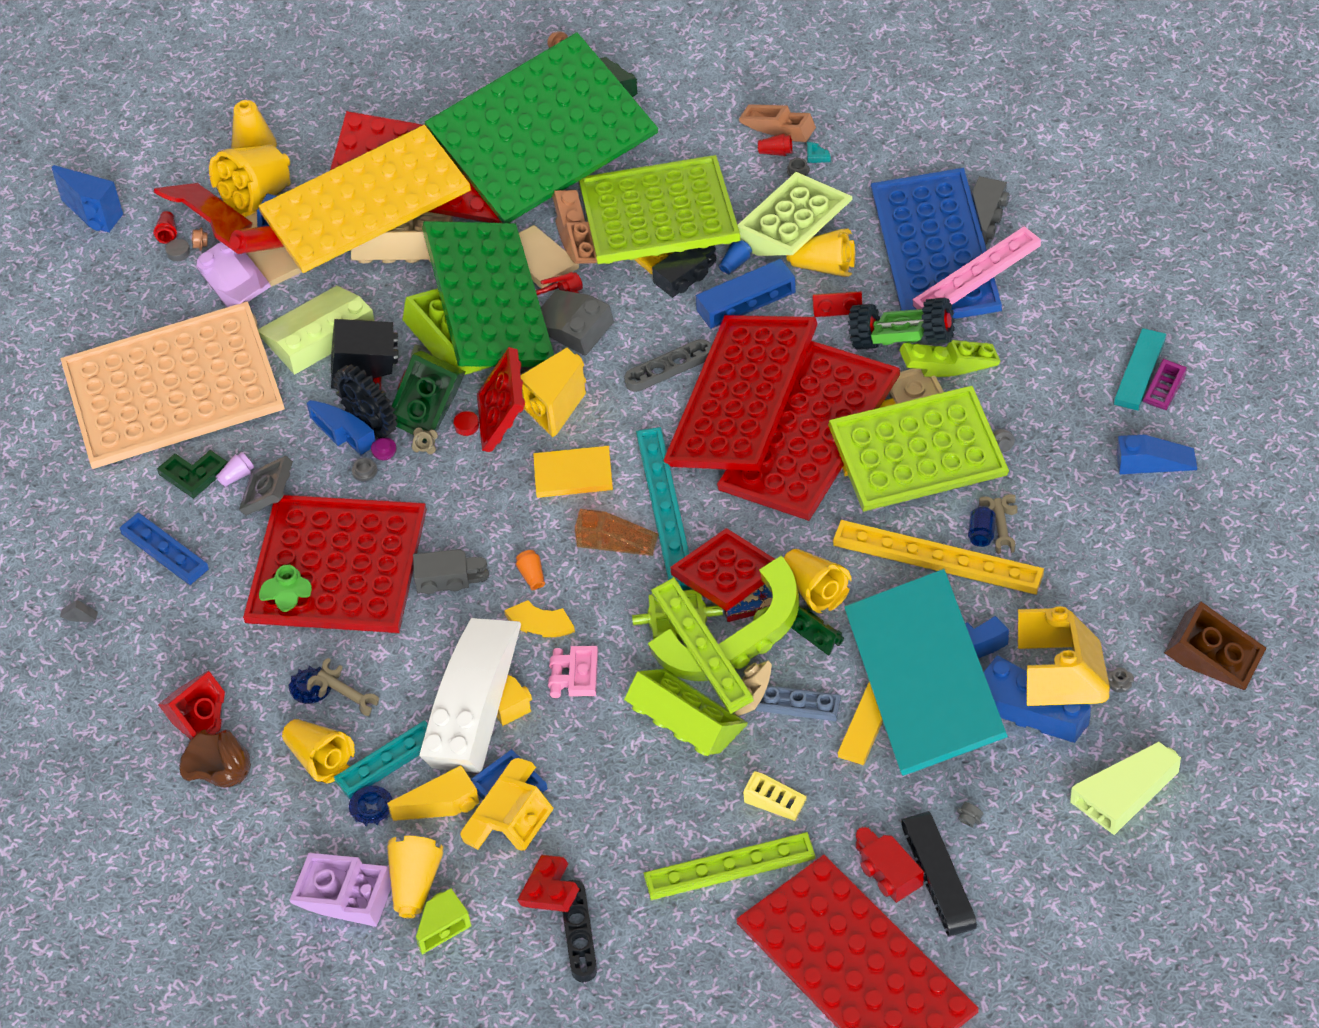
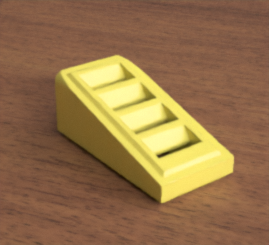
M757 771L753 772L744 789V803L796 821L807 800L803 794ZM768 791L772 792L770 798L766 797ZM779 795H782L783 798L779 804L776 801ZM793 799L794 802L791 808H786L789 800Z

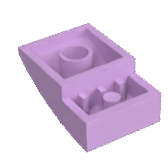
M308 853L289 901L291 904L320 915L377 926L391 891L390 871L388 866L362 864L359 857Z

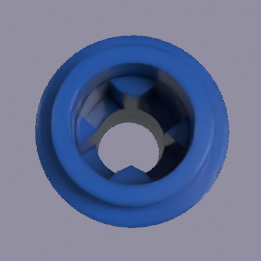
M743 240L731 243L719 264L720 270L730 275L750 259L751 247Z

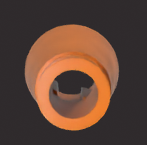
M526 550L518 554L516 557V567L530 586V589L536 590L544 587L545 581L540 556L534 550Z

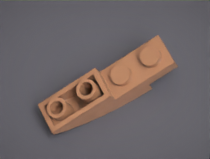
M577 190L554 191L552 197L557 213L555 222L568 256L575 264L597 263L589 222H585Z

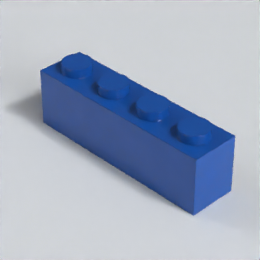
M782 259L776 260L697 294V312L710 329L721 325L725 315L742 316L796 293L795 276Z

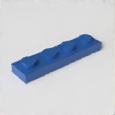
M139 512L120 527L123 536L189 585L209 570L204 560Z

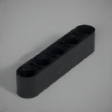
M927 811L901 819L903 833L905 836L908 835L906 840L914 859H918L916 863L924 871V882H928L925 885L933 904L938 906L935 908L944 929H948V931H945L947 936L950 937L976 929L977 923L973 909L931 813Z

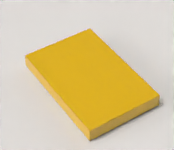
M609 446L533 453L537 498L613 490Z

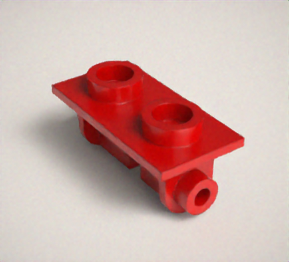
M862 291L814 294L812 297L814 317L849 315L853 305H862Z

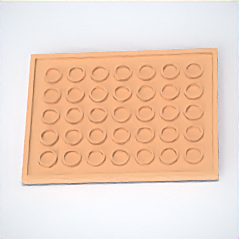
M248 301L60 358L92 469L285 409Z

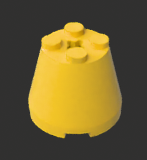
M271 144L221 150L211 158L209 163V176L212 188L217 187L223 202L244 217H247L257 212L258 205L262 203L266 194L277 195L284 188L290 186L288 168L290 160L285 153L282 154Z

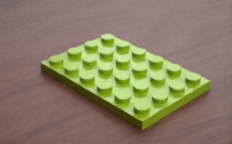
M973 385L829 420L828 426L863 512L1004 477L1009 472Z

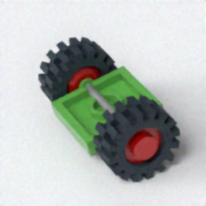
M947 298L926 299L922 309L883 312L881 318L878 316L879 311L874 304L853 305L848 316L850 319L848 321L850 326L848 331L851 334L850 341L856 350L878 348L879 343L883 345H891L895 342L915 343L921 340L923 335L926 336V341L929 344L950 343L954 337L953 331H955L953 323H955V318H953L954 311L951 310L952 304Z

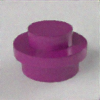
M380 438L371 446L373 456L379 460L391 459L397 450L395 442L390 438Z

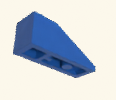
M1144 434L1118 436L1116 456L1119 474L1197 470L1194 448Z

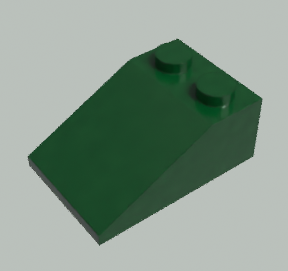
M422 350L414 353L391 406L395 409L393 414L397 416L395 421L398 425L396 427L414 435L413 432L416 428H422L425 431H437L457 394L466 371Z

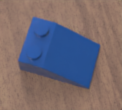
M53 165L51 169L61 200L93 230L109 233L123 215L114 182Z

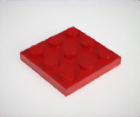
M508 347L477 393L482 451L492 452L496 445L501 443L507 429L512 427L518 413H521L524 409L525 399L522 395L523 380L520 376L521 361H519L518 349Z
M726 528L672 565L670 569L672 576L725 611H728L764 585L759 570L775 560V558Z

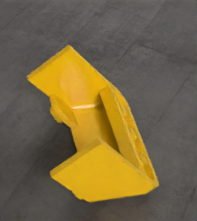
M1066 607L1018 609V649L1072 647L1073 651L1065 650L1057 654L1052 665H1027V706L1097 704L1107 701L1110 696V685L1100 639Z

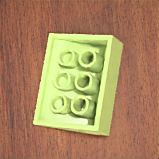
M795 172L738 224L740 239L745 241L751 247L752 253L757 256L793 255L850 203L852 196Z
M335 286L259 328L258 332L260 338L295 375L331 354L334 319L375 320L372 309L360 296Z

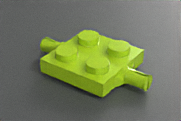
M695 590L684 591L705 625L707 617L723 616V610L718 605L706 607L700 593ZM652 594L648 595V613L632 615L633 626L649 624L653 631V639L671 629L679 641L682 640Z

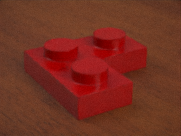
M540 856L517 899L521 906L568 912L579 888L575 882L560 881L568 866V862L564 857Z

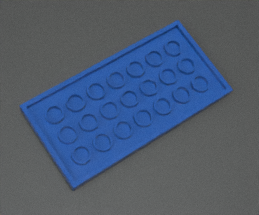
M964 168L871 183V192L900 310H917L913 306L914 298L987 251ZM991 278L952 304L953 318L958 319L1002 311L995 278Z

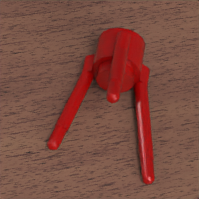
M569 272L565 275L541 280L540 283L542 285L558 283L538 289L536 294L540 295L557 288L561 291L579 293L578 291L583 289V284L576 272Z

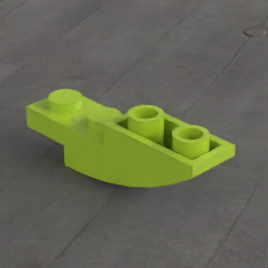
M952 340L946 347L903 343L899 349L906 367L921 369L924 377L957 376L994 367L1001 362L993 344Z

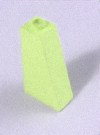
M1157 742L1075 784L1071 790L1070 803L1115 835L1179 773L1181 757L1172 748L1165 747L1160 742Z

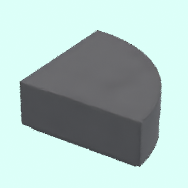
M76 600L62 609L60 617L75 622H92L96 620L98 612Z

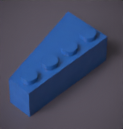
M997 655L985 669L984 675L1002 719L1015 722L1017 726L1024 728L1028 726L1038 729L1041 733L1073 743L1078 740L1090 724L1091 706L1088 704L1027 706V671Z

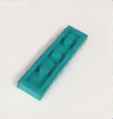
M1142 328L1115 396L1114 405L1139 411L1167 334Z
M424 720L334 776V781L349 799L356 796L420 755L428 723Z

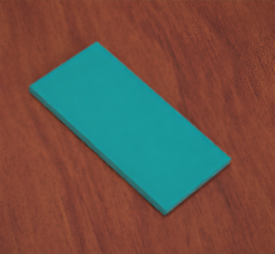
M945 569L844 606L902 776L1008 737Z

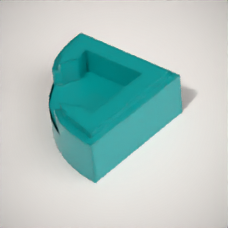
M807 142L808 163L831 162V155L827 149L825 150L820 147L818 143Z

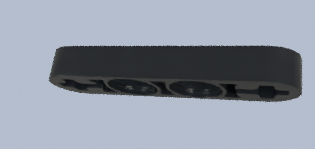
M568 880L569 882H575L579 888L576 895L577 904L571 905L568 912H563L571 973L576 981L589 982L597 974V964L586 891L580 881ZM576 913L582 914L585 917L578 924H573L569 921L570 916ZM578 938H584L588 941L587 946L581 949L575 948L572 943ZM579 957H585L587 972H581Z

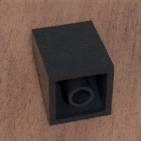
M334 319L331 349L332 389H335L333 385L336 384L333 381V378H335L334 374L345 365L349 366L352 364L353 367L358 366L360 371L365 370L367 377L372 376L373 379L392 374L393 364H398V349H394L398 345V332L393 331V322Z

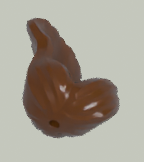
M228 729L214 735L207 734L206 730H202L189 742L180 759V775L184 780L203 779L223 788L240 784L247 777L251 767L247 749Z

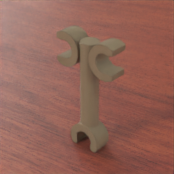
M1008 494L1002 499H992L987 496L979 498V506H988V508H981V516L989 517L993 513L995 516L998 539L995 543L997 554H1001L1002 545H1008L1011 553L1015 552L1016 544L1014 539L1008 535L1005 513L1008 515L1017 513V505H1008L1009 503H1015L1016 496L1013 494Z
M325 659L322 664V670L319 671L317 676H312L308 680L307 690H310L315 685L320 686L318 696L321 698L325 696L329 686L359 704V710L363 715L370 716L372 708L366 704L371 703L377 706L379 704L378 696L371 693L363 695L338 680L337 678L341 676L343 666L339 665L336 670H330L328 667L330 666L331 659Z

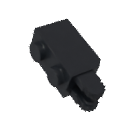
M715 245L672 253L652 267L653 283L672 298L679 293H684L693 283L703 280L708 274V268L716 263Z

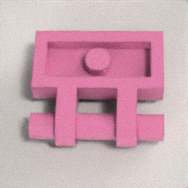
M571 646L570 655H563L561 648L553 649V655L549 660V667L552 671L548 679L551 697L559 698L563 688H568L569 696H596L597 646ZM569 668V675H562V670Z

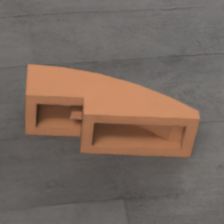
M749 104L739 118L740 123L754 130L773 136L785 133V135H791L792 141L807 142L816 128L810 113H790L788 105Z

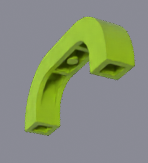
M782 555L759 570L763 583L773 595L768 610L762 616L719 643L734 669H741L756 655L768 652L773 644L790 630L796 619L799 607L798 589L794 574ZM668 629L648 643L651 654L661 667L668 672L685 680L708 681L687 647L680 643L671 629Z

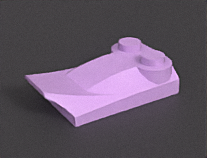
M222 242L201 254L197 259L196 267L226 307L249 302L271 287L270 283L246 253L237 254Z

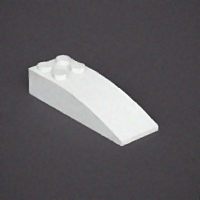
M470 619L442 678L419 756L431 768L453 770L462 766L465 772L480 773L482 771L521 627L519 621Z

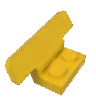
M515 758L508 764L462 829L461 838L464 843L478 850L493 829L495 831H502L516 849L526 850L554 809L536 786L526 783L536 768L532 762Z

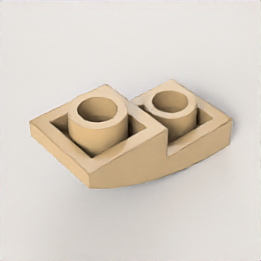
M769 660L760 664L755 662L744 670L745 676L742 678V681L752 694L754 701L735 711L734 713L737 716L755 710L760 703L770 679L772 664Z

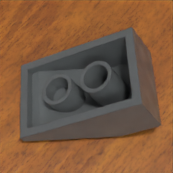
M555 290L541 307L549 337L584 356L592 350L614 323L610 305L587 294Z

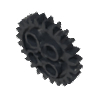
M352 364L349 366L345 365L334 374L335 378H333V381L336 384L333 386L338 390L336 395L342 399L340 403L344 405L346 412H350L373 429L374 435L378 439L381 437L385 438L396 430L398 423L395 421L397 416L393 414L395 409L389 405L391 400L387 399L385 391L379 389L380 384L373 382L372 376L367 377L365 370L360 371L358 366L353 367Z

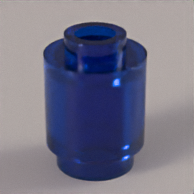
M978 507L970 513L968 537L970 542L978 547L988 546L994 539L996 514L988 507Z

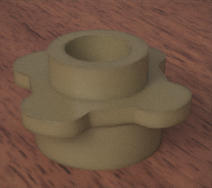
M416 428L413 432V451L427 452L428 454L435 453V439L438 438V433L435 430L425 431L422 428Z

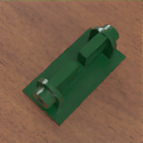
M799 606L796 619L791 628L829 656L834 644L840 646L843 643L844 637L842 632L835 630L829 624L824 625V621L816 616L811 609L806 610Z

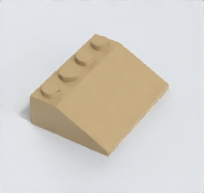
M426 212L351 249V260H358L359 263H370L373 260H382L383 263H393L396 260H405L408 263H415L420 260H429L431 262L422 231L423 222H453V216Z

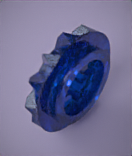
M309 665L308 669L303 671L298 669V673L291 676V682L288 686L291 696L296 701L312 704L323 700L330 693L331 688L329 686L325 696L321 698L318 696L320 686L315 685L310 691L307 690L306 684L309 678L317 676L319 671L322 670L320 666L312 668Z
M379 786L361 788L350 799V815H352L356 823L361 822L365 826L375 823L378 826L379 821L383 819L388 820L390 812L387 803L393 800L392 796L386 789ZM376 803L377 810L369 809L367 811L366 804L373 805Z

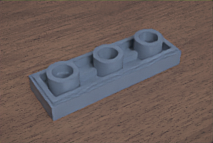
M768 685L760 703L756 707V711L837 722L841 695Z

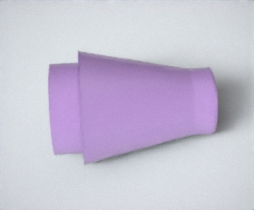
M243 452L238 455L234 454L221 472L216 475V478L224 487H227L229 484L251 474L250 471L254 466Z

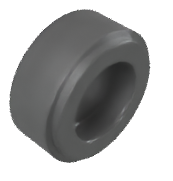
M183 239L172 240L165 247L167 257L171 261H182L190 255L189 244Z

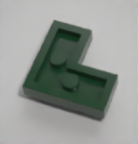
M209 450L192 465L175 453L160 465L157 471L161 477L194 499L217 479L216 475L221 472L228 461L212 450Z

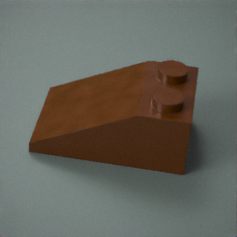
M1200 601L1185 612L1164 653L1185 668L1245 690L1266 647Z

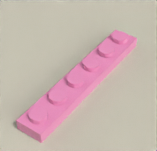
M1025 226L914 298L913 306L916 309H922L926 299L947 298L951 304H954L1040 247L1041 239Z

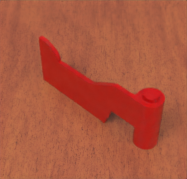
M198 183L154 188V193L173 202H182L211 224L215 238L237 254L284 247L269 225L251 228L253 223Z

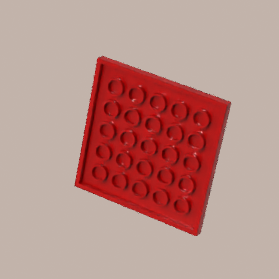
M283 495L282 499L278 503H273L243 616L244 622L249 624L400 633L414 570L413 554L418 552L427 511L426 503ZM292 565L300 572L302 578L309 580L312 591L309 597H299L293 609L283 612L278 609L275 599L261 601L259 592L265 581L275 577L279 567Z

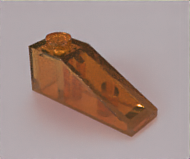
M580 509L575 525L577 547L653 556L658 533L608 512Z

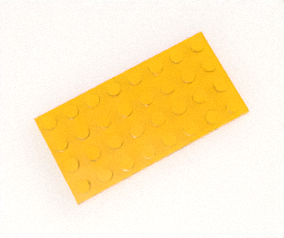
M423 125L258 205L260 213L301 272L305 273L471 191L469 182L428 128Z

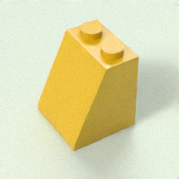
M568 348L563 349L520 375L523 380L524 410L551 437L558 434L586 394V379L583 374L584 362L578 354H574Z

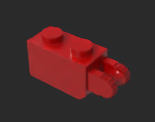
M862 827L857 830L856 848L861 854V868L868 877L873 876L884 896H890L897 903L924 885V871L893 836L883 835L878 838L873 831L871 832L869 827Z

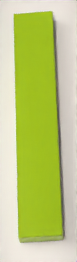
M673 577L651 590L652 595L728 712L732 714L753 702L752 694L676 579Z
M808 832L643 872L650 900L815 860V853Z

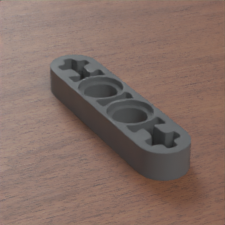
M698 339L628 370L624 376L626 388L632 392L642 391L704 363L711 349V343L705 339ZM677 358H683L686 360L682 364H676L673 362ZM654 368L664 369V371L659 374L651 372Z

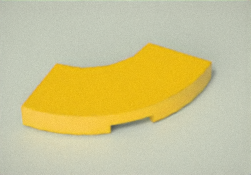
M527 600L504 610L506 618L509 621H519L521 623L520 630L525 633L530 632L549 638L565 636L575 632V628L563 608L554 611L542 610L533 606Z

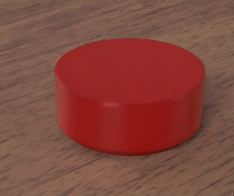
M464 411L457 414L454 418L455 431L460 435H472L479 429L478 416L473 412Z

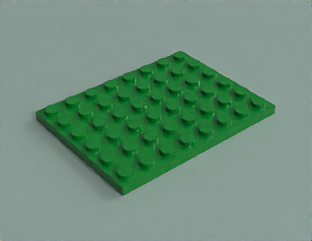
M578 32L424 122L450 159L502 223L512 222L550 199L554 191L565 190L658 133V127Z

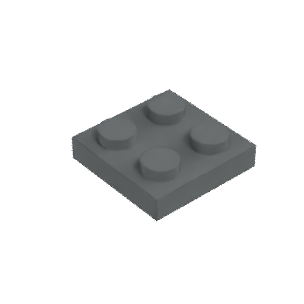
M284 456L252 471L239 511L247 516L273 503H278L284 495L283 490L286 481L290 477L293 461Z

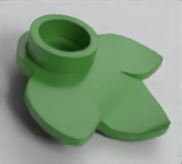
M283 565L278 568L274 578L263 583L259 592V598L261 601L275 599L278 609L287 612L296 606L299 597H309L311 595L312 586L309 580L301 577L300 572L294 566Z

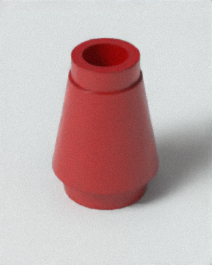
M783 133L758 140L759 154L777 156L792 154V137Z
M169 211L161 213L153 231L154 236L160 243L168 244L177 236L174 215Z

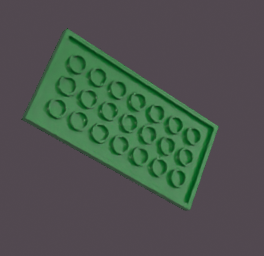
M424 221L422 231L458 366L496 367L508 347L518 349L521 367H535L552 357L554 352L516 223Z

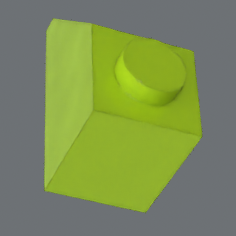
M452 888L445 892L437 893L431 900L426 902L416 934L418 948L422 955L471 927L469 913Z

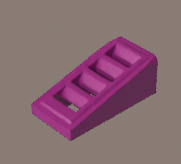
M1163 358L1143 402L1167 411L1186 376L1187 367ZM1164 374H1168L1176 378L1174 380L1164 376ZM1160 381L1172 384V387L1162 384ZM1156 388L1163 389L1165 391H1168L1169 393L1165 394L1163 392L1157 391ZM1152 395L1164 398L1165 401L1162 402L1157 399L1152 398Z

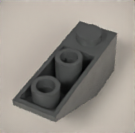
M979 176L972 192V199L986 246L988 240L994 238L996 231L995 223H1000L1003 214L1002 206H1007L1010 193L1006 192L1007 182Z

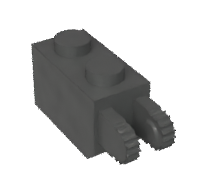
M461 549L413 554L414 580L417 594H433L438 591L447 590L460 591L461 589L469 588L471 583L483 582L489 578V571L486 569L488 566L486 559L482 557L466 558L465 552Z

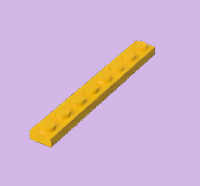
M844 520L840 521L833 539V546L931 570L939 571L945 569V572L948 574L1035 595L1038 593L1044 575V568Z

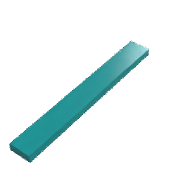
M661 427L636 431L666 574L668 580L674 577L671 575L670 567L687 556L689 550L670 465L664 462L667 452ZM675 578L683 591L692 589Z

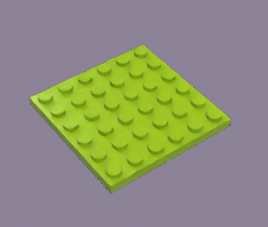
M716 155L589 175L579 180L598 264H610L615 261L634 260L639 257L658 256L664 253L683 252L688 249L707 248L713 245L731 244L741 241L739 228Z

